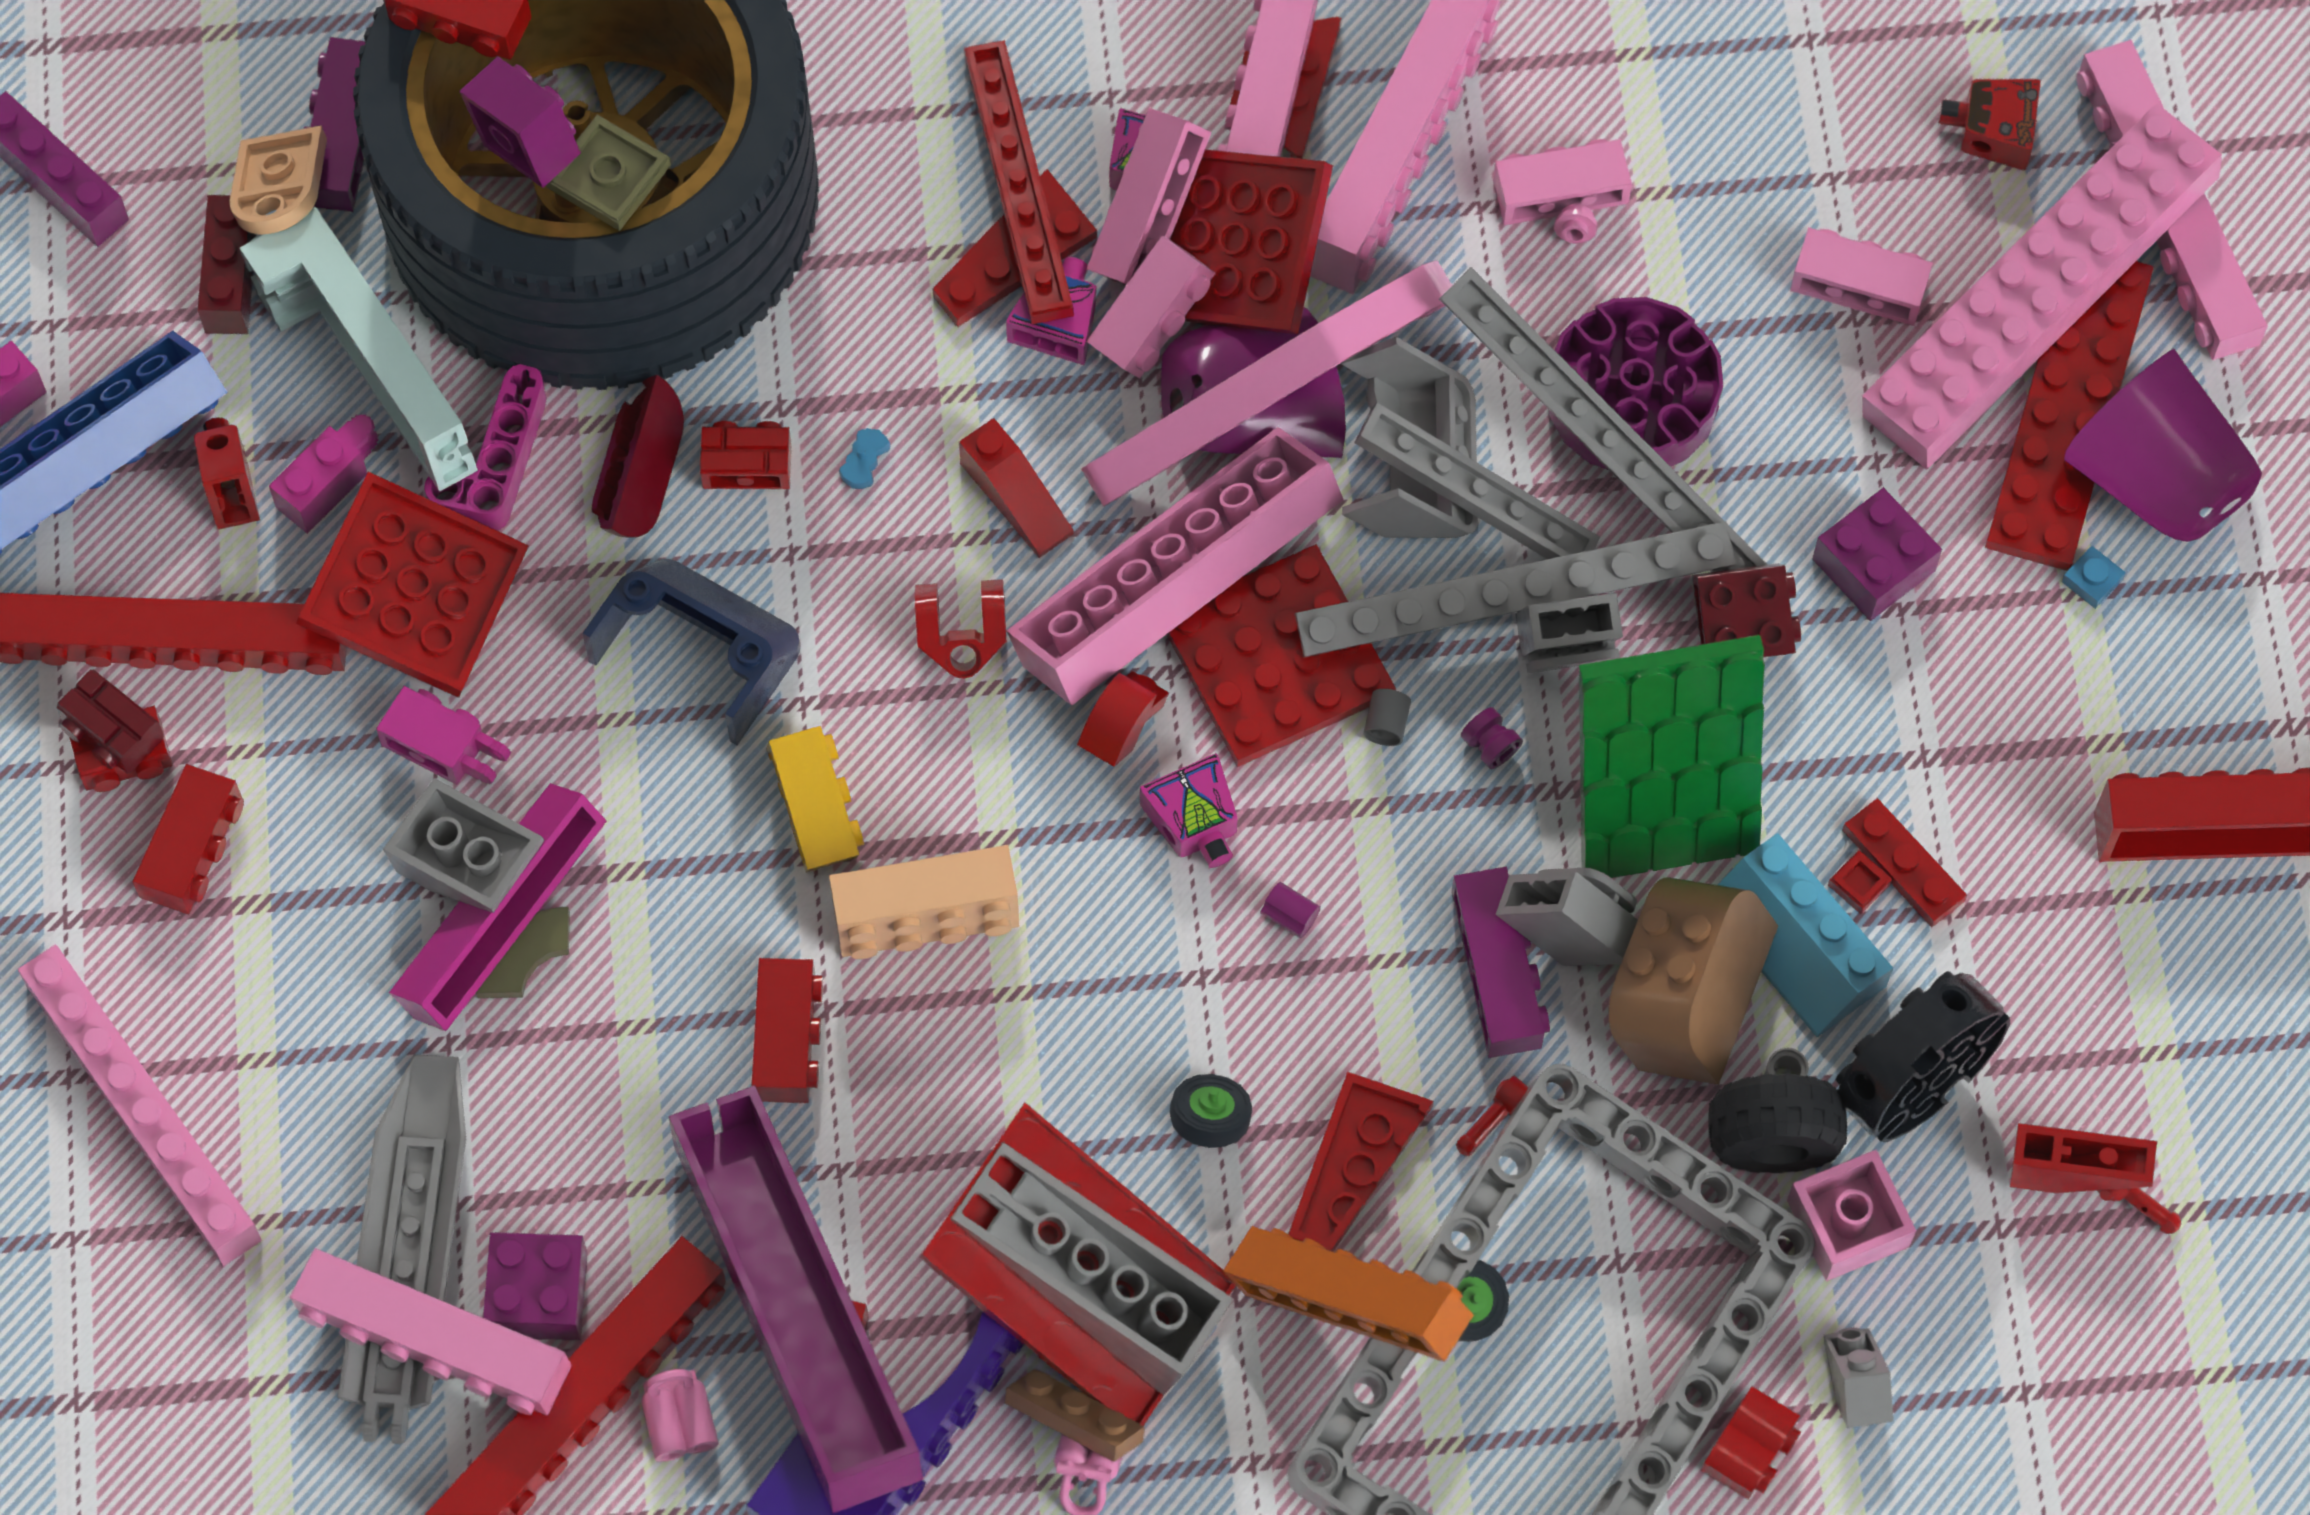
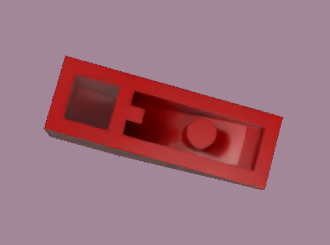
M992 418L959 441L960 465L1039 558L1074 534L1073 528L1021 449L995 418Z
M2018 1123L2010 1187L2050 1193L2152 1187L2157 1141Z

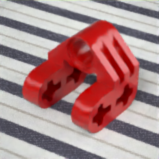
M1003 579L981 581L984 633H979L976 629L948 631L943 636H940L937 583L915 585V617L918 648L956 678L965 679L974 676L1006 642ZM964 645L972 648L976 655L970 662L959 663L953 659L951 652L956 647Z

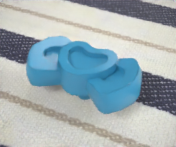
M866 428L858 431L856 441L852 445V452L846 457V463L839 469L842 481L853 489H865L873 485L872 471L878 465L877 457L890 450V442L880 430Z

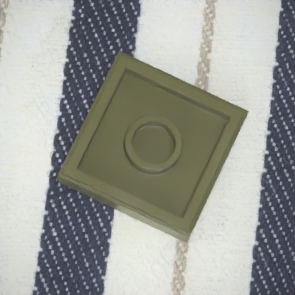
M596 115L576 140L581 154L552 179L546 187L620 231L671 166V160L669 156L601 116Z

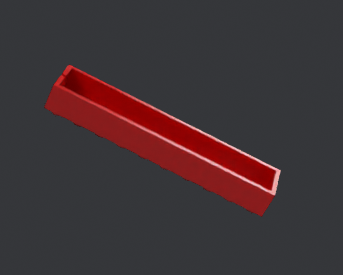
M2310 768L2297 769L2292 773L2274 774V771L2270 769H2257L2243 775H2229L2227 771L2215 770L2207 772L2202 776H2184L2181 772H2166L2158 777L2140 778L2135 773H2123L2113 778H2108L2094 811L2099 862L2310 856Z

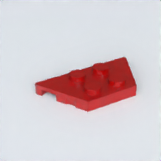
M1335 16L1313 21L1283 146L1290 153V158L1304 159L1340 32L1342 20L1340 17ZM1245 50L1241 65H1247L1250 51ZM1239 90L1233 91L1230 104L1237 105L1240 94Z

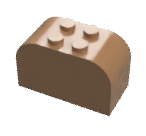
M1669 877L1660 879L1650 890L1615 978L1609 1001V1026L1611 1034L1638 1071L1719 1085L1778 929V924L1753 891Z

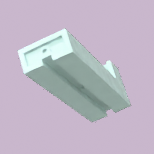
M316 207L292 227L272 234L259 235L240 247L248 270H253L256 274L251 277L257 296L280 331L282 332L320 312L439 492L478 471L473 454L466 444L468 439L462 422Z

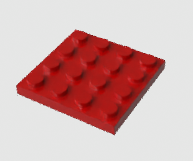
M1205 149L1170 238L1172 242L1215 272V275L1210 280V287L1205 296L1196 301L1185 315L1186 322L1289 334L1299 333L1333 165L1326 161Z
M367 472L298 616L296 624L459 698L529 545L371 472Z
M1317 544L1241 577L1166 634L1237 767L1369 708L1372 693L1377 689L1396 690L1372 643L1303 657L1294 614L1348 602Z

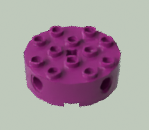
M1649 297L1613 298L1596 305L1595 310L1583 314L1577 321L1574 320L1561 333L1555 351L1670 467L1686 461L1708 439L1719 409V400L1724 387L1721 355L1712 339L1709 340L1705 332L1695 325V319L1680 307ZM1549 410V416L1563 442L1589 464L1609 470Z

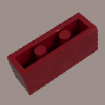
M231 195L207 196L197 309L205 334H248L253 284L251 277L254 271L248 270L240 247L257 237V234L247 232L239 226L230 208Z

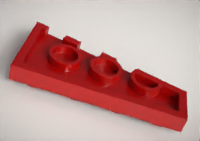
M1046 169L1040 176L1062 261L1097 238V229L1051 172ZM1004 214L932 288L933 297L957 327L1022 287Z
M1347 1072L1288 1235L1301 1242L1305 1238L1312 1239L1326 1250L1334 1252L1432 1109L1434 1101Z

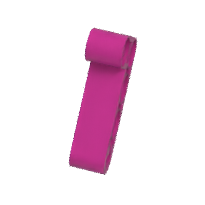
M518 364L510 368L504 376L477 459L476 466L478 471L440 492L428 476L424 486L427 499L498 531L506 526L510 519L546 406L547 397L543 378L537 368ZM526 370H528L531 382H528ZM518 394H520V395L523 394V397H522L523 405L520 403V399H519V395H518ZM511 425L522 426L520 430L514 433L504 431V429ZM496 464H510V466L505 470H492V467ZM444 492L456 493L455 496L448 500L437 499ZM487 501L498 503L489 510L479 508L481 504Z

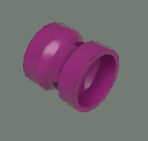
M1489 707L1476 715L1464 727L1460 736L1470 747H1479L1481 760L1491 770L1509 760L1523 743V739L1515 730L1502 726L1503 717L1493 707Z

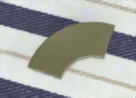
M557 907L537 912L477 990V998H523L526 982L538 966L551 958L568 955L569 907Z

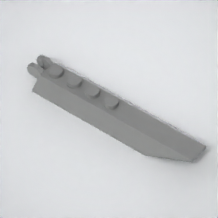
M413 1055L375 1131L356 1263L359 1267L443 1302L445 1300L466 1144L459 1057ZM346 1339L338 1399L365 1406L362 1428L363 1442L376 1441L379 1434V1407L394 1408L390 1426L392 1443H405L409 1421L408 1409L431 1404L434 1376L423 1370L424 1364L409 1357L406 1363L399 1362L382 1353V1346L367 1340L365 1345H359Z

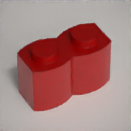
M1751 1386L1706 1458L1701 1471L1748 1500L1755 1490L1764 1494L1778 1471L1770 1465L1779 1451L1788 1455L1801 1434V1431L1795 1428L1800 1415Z

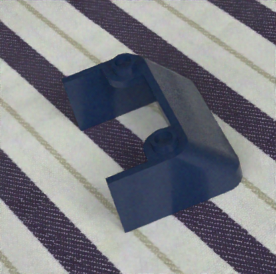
M660 559L626 574L616 584L582 633L588 661L596 666L630 616L647 614L657 605L730 645L728 650L730 668L735 674L747 680V683L725 713L730 742L738 746L797 659L800 652L797 631L787 622L675 560Z

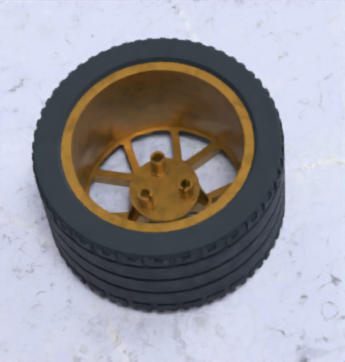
M528 0L532 16L512 59L500 58L512 67L516 64L522 66L532 78L543 74L547 78L553 76V70L574 64H583L590 69L603 112H590L588 110L589 106L583 101L576 100L566 104L563 112L576 129L575 140L580 137L595 116L599 115L657 149L655 142L646 129L691 87L712 105V108L720 114L726 123L719 141L675 168H668L620 231L549 190L546 186L542 188L534 181L533 185L537 195L535 218L502 208L466 185L458 176L527 177L492 151H471L467 148L476 127L459 91L496 57L484 56L473 47L458 42L454 44L442 42L433 34L416 28L414 30L403 29L393 23L392 20H389L385 2L382 6L377 7L373 14L374 23L372 27L366 29L364 34L366 44L360 46L358 54L360 60L359 67L355 68L354 78L357 86L353 87V97L355 101L354 118L357 125V135L387 243L399 277L407 287L414 303L419 304L422 314L434 322L435 328L441 334L447 333L450 342L455 346L465 347L468 355L476 360L479 358L484 359L486 365L493 369L500 367L508 371L518 364L537 368L541 373L543 382L551 383V387L561 388L564 385L572 386V389L582 390L583 387H597V390H607V387L618 386V389L628 388L629 384L641 383L654 375L667 379L673 377V373L684 369L689 371L696 368L695 364L703 360L705 362L715 358L714 354L724 348L728 350L734 346L735 340L739 337L747 336L751 332V327L757 321L762 322L768 316V309L776 307L780 302L781 292L784 288H789L793 283V273L800 270L803 264L802 256L809 249L811 243L810 234L814 233L816 211H818L819 203L817 194L819 193L818 167L803 52L799 34L795 28L794 18L787 9L786 0ZM609 61L637 64L664 72L666 77L627 114L620 115L604 64ZM526 370L528 382H531L528 370Z

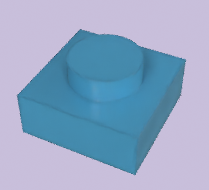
M2091 546L2064 574L2061 582L2096 609L2124 579L2126 572L2095 547Z

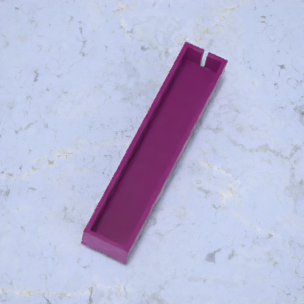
M755 1085L716 1099L722 1131L716 1135L708 1102L669 1115L676 1153L832 1512L836 1513L922 1481L920 1455L917 1445Z

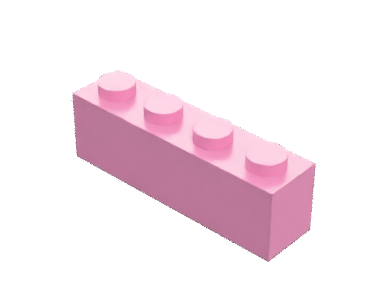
M1151 108L1148 109L1128 163L1124 168L1123 176L1113 202L1108 209L1099 238L1092 250L1087 270L1127 285L1160 237L1163 235L1170 240L1212 132L1187 120Z

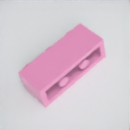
M1597 139L1590 141L1584 146L1572 148L1557 146L1549 148L1543 153L1526 156L1523 154H1511L1502 160L1495 161L1493 184L1504 226L1556 217L1564 207L1574 204L1586 206L1590 210L1629 204L1632 187L1621 139L1613 141Z
M1808 227L1790 291L1915 326L1933 262L1923 260L1922 257L1914 253L1905 252L1901 254L1883 249L1880 245L1871 241L1858 242L1844 238L1829 229L1816 230Z
M1162 235L1090 335L1087 342L1122 369L1141 378L1145 372H1148L1155 366L1160 357V350L1167 340L1180 331L1185 322V315L1192 305L1205 296L1210 287V280L1215 275V272Z

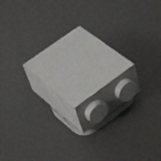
M1617 593L1528 605L1515 613L1522 657L1528 656L1529 663L1526 664L1527 673L1577 667L1581 664L1620 658L1619 649L1615 648V641L1623 637Z
M1590 868L1545 869L1535 874L1509 875L1496 912L1499 918L1562 966L1621 964L1638 921L1637 918L1630 914L1635 910L1637 899L1606 874Z

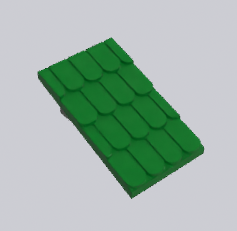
M1760 635L1579 665L1582 868L1594 869L1606 874L1610 878L1645 873L1651 869L1657 871L1692 865V862L1699 864L1734 858L1736 855L1746 856L1760 846L1763 772L1761 757L1765 671L1763 660L1764 648Z

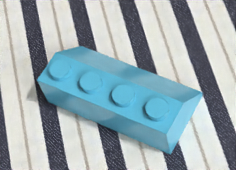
M1778 833L1743 857L1718 884L1720 886L1753 891L1778 924V929L1761 972L1817 1038L1887 987L1893 971L1892 965Z

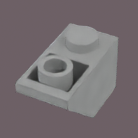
M1845 1328L1838 1333L1824 1335V1344L1836 1403L1847 1428L1893 1422L1890 1371L1870 1329Z

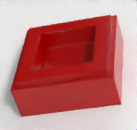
M1858 850L1829 879L1828 886L1857 912L1862 914L1891 885L1893 879Z

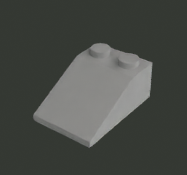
M434 778L386 844L383 851L395 871L431 892L494 913L545 840L537 833Z

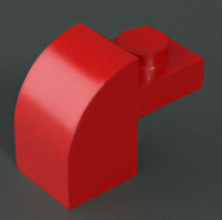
M1134 671L1125 676L1119 672L1096 702L1077 745L1115 767L1133 751L1145 722L1164 707L1169 692L1157 686L1156 682L1148 676L1137 674Z

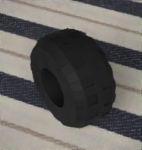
M1767 1074L1743 1078L1724 1085L1709 1103L1708 1131L1710 1147H1712V1151L1723 1164H1727L1737 1170H1746L1754 1173H1783L1818 1168L1835 1160L1847 1142L1846 1106L1837 1089L1831 1083L1819 1080L1816 1077L1796 1074Z

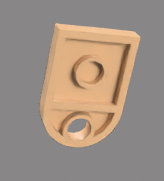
M322 126L240 141L230 196V208L242 229L253 234L280 232L300 222L312 210L318 197L327 142ZM276 210L272 214L266 215L267 213Z

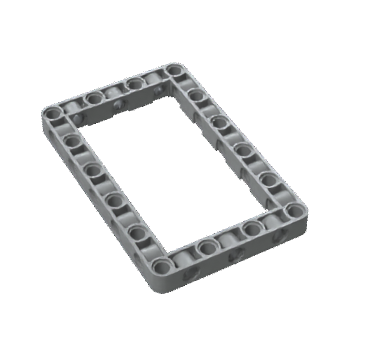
M1554 1064L1547 1067L1531 1083L1412 1272L1418 1274L1427 1282L1437 1284L1438 1281H1444L1457 1288L1481 1257L1499 1228L1497 1225L1511 1203L1522 1192L1547 1151L1544 1149L1558 1129L1749 1255V1258L1591 1514L1653 1515L1810 1258L1815 1246L1814 1235L1803 1221L1574 1068L1565 1064ZM1548 1082L1556 1083L1563 1089V1101L1555 1100L1548 1094L1546 1090ZM1624 1134H1632L1639 1139L1641 1144L1640 1152H1633L1626 1147L1623 1138ZM1506 1156L1511 1158L1517 1165V1175L1506 1174L1499 1165V1157ZM1701 1185H1708L1716 1191L1718 1196L1717 1204L1709 1203L1703 1198ZM1453 1231L1462 1232L1468 1237L1470 1241V1249L1468 1251H1462L1453 1245L1451 1240V1233ZM1779 1236L1787 1237L1792 1241L1794 1255H1787L1780 1249L1778 1245ZM1733 1311H1739L1747 1317L1749 1322L1748 1331H1742L1734 1325L1732 1321ZM1371 1337L1368 1339L1289 1464L1287 1480L1291 1488L1299 1496L1328 1515H1385L1386 1513H1393L1395 1515H1431L1388 1485L1382 1488L1354 1469L1355 1463L1352 1462L1353 1456H1351L1366 1432L1374 1426L1403 1379L1400 1377L1417 1354L1416 1352ZM1356 1383H1363L1371 1388L1374 1394L1372 1404H1364L1356 1398L1354 1394ZM1686 1387H1693L1700 1392L1702 1396L1701 1407L1692 1406L1685 1397ZM1306 1461H1316L1323 1467L1325 1471L1323 1482H1315L1307 1477L1304 1469ZM1639 1463H1645L1653 1468L1656 1474L1654 1485L1647 1484L1640 1479L1638 1474Z

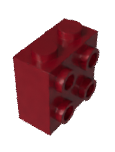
M1776 563L1692 575L1700 645L1760 635L1764 648L1763 658L1796 653L1795 643L1801 642V627L1798 616H1791L1789 600L1796 598V586L1793 572H1786L1785 565Z

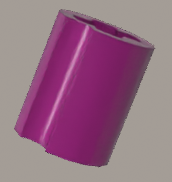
M1279 882L1266 898L1260 914L1295 936L1303 938L1315 922L1321 906L1284 883Z

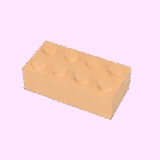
M1009 845L829 875L842 957L851 956L854 959H867L875 956L878 951L896 948V950L901 952L913 951L920 948L923 943L941 941L944 944H954L964 941L970 935L985 933L987 936H1001L1009 933L1012 928L1019 927L1018 893Z

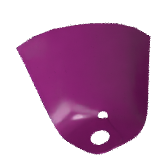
M1304 307L1298 334L1210 324L1188 331L1175 338L1167 346L1162 356L1161 407L1163 417L1173 412L1170 400L1172 391L1175 388L1180 389L1182 392L1184 406L1318 324V321ZM1335 366L1199 450L1213 453L1242 454L1279 427L1320 457L1342 458L1346 434L1345 401L1337 367ZM1193 375H1199L1202 378V385L1197 389L1193 385V379H1191Z
M2175 348L2150 364L2112 397L2074 437L2064 457L2066 462L2107 491L2149 525L2175 540L2185 542L2200 539L2243 506L2254 494L2262 476L2260 467L2250 451L2190 372ZM2241 497L2240 501L2233 508L2220 514L2228 504ZM2205 507L2213 508L2205 517H2201L2199 514Z

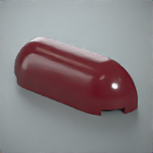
M658 375L651 376L642 382L646 388L634 399L632 404L626 401L622 404L616 418L592 500V513L598 516L600 527L610 534L619 537L635 538L643 536L656 524L683 435L684 415L680 400L671 385Z

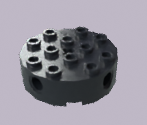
M1947 971L1938 977L1925 992L1920 987L1914 989L1901 1002L1900 1007L1902 1010L1890 1019L1876 1035L1870 1033L1857 1043L1852 1051L1856 1059L1837 1075L1835 1081L1840 1085L1837 1092L1845 1103L1846 1111L1869 1135H1874L1880 1142H1890L1906 1135L1933 1117L1949 1103L1944 1098L1945 1094L1962 1079L1969 1083L1984 1068L2001 1045L2011 1025L2010 1017L2004 1012L2003 1006L1972 975L1964 973L1953 975L1950 971Z

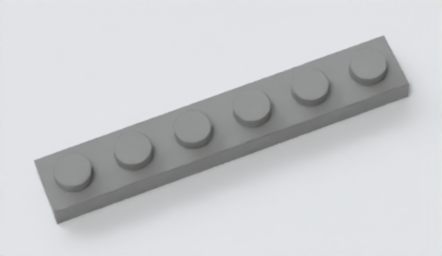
M1378 402L1370 409L1354 442L1546 559L1594 550L1600 539V536Z

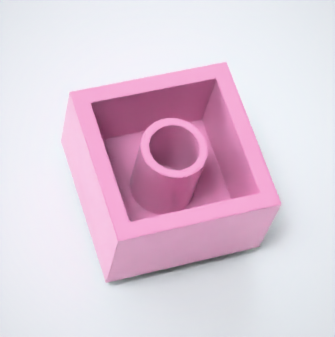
M1877 1149L1794 1182L1787 1198L1794 1216L1803 1221L1814 1235L1815 1246L1812 1254L1825 1281L1909 1248L1916 1233V1229Z

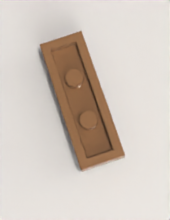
M1036 1368L1006 1387L1005 1404L1113 1462L1143 1442L1144 1426Z

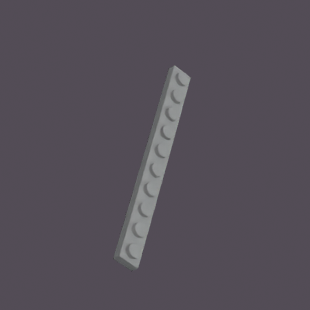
M1472 267L1439 298L1671 533L1725 522ZM1727 524L1736 564L1730 567L1711 570L1710 572L1768 564Z
M1725 521L1298 612L1294 615L1303 657H1309L1515 613L1528 605L1599 595L1730 567L1736 563L1727 522Z

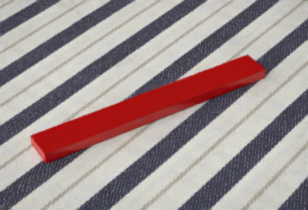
M1005 40L964 47V58L1031 324L1074 317V308Z

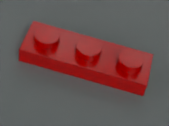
M1878 798L1844 823L1842 831L1863 854L1893 879L1891 884L1931 927L1935 926L1965 902L1967 894Z

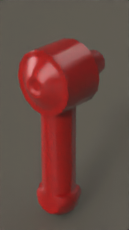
M1515 1075L1510 1079L1502 1081L1496 1088L1493 1098L1494 1103L1457 1141L1456 1148L1459 1153L1465 1156L1472 1155L1492 1130L1508 1114L1511 1116L1529 1087Z
M2140 1188L2097 1190L2100 1198L2104 1201L2125 1199L2159 1225V1229L2165 1234H2174L2181 1227V1218L2176 1212H2170Z

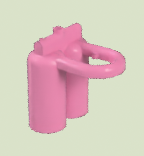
M668 1370L652 1376L643 1383L645 1394L641 1399V1404L656 1461L675 1460L686 1453H702L719 1445L704 1384L697 1380L695 1370Z
M1061 1434L1054 1463L1057 1468L1056 1473L1063 1474L1059 1498L1064 1510L1070 1515L1099 1514L1106 1502L1107 1482H1110V1480L1117 1476L1122 1457L1113 1462ZM1072 1476L1078 1477V1480L1083 1482L1087 1479L1097 1480V1487L1093 1490V1493L1096 1494V1502L1092 1506L1080 1507L1071 1501L1069 1492L1074 1488V1484L1071 1482Z

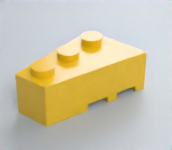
M820 725L769 740L766 750L769 759L774 764L779 781V791L785 801L790 825L805 872L857 858L859 856L857 847L863 846L864 840L858 820L849 821L844 804L852 801L845 777L836 778L832 761L839 759L832 734L823 735Z

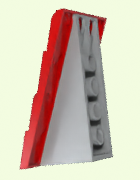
M1024 1102L920 1255V1258L932 1270L972 1300L975 1306L1033 1350L1041 1360L1080 1389L1082 1393L1110 1409L1122 1413L1125 1417L1142 1426L1145 1425L1162 1397L1185 1374L1232 1302L1233 1298L1229 1295L1236 1286L1220 1266L1026 1102Z

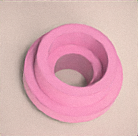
M1578 204L1564 207L1556 217L1554 230L1561 239L1569 243H1584L1595 237L1597 221L1594 218L1593 212L1588 207Z

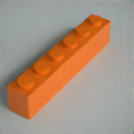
M1251 1226L1223 1270L1247 1297L1443 1362L1446 1361L1474 1316L1461 1301L1462 1293L1447 1282L1438 1281L1437 1284H1433L1409 1270H1404L1401 1274L1393 1271L1378 1260L1371 1259L1367 1263L1343 1249H1337L1335 1253L1326 1250L1322 1245L1309 1238H1305L1303 1242L1295 1240L1277 1228H1272L1270 1232Z

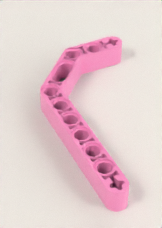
M1438 260L1413 269L1321 321L1084 466L1081 469L1103 507L1110 504L1340 363L1410 323L1425 318L1445 307L1439 298L1452 286L1450 280Z

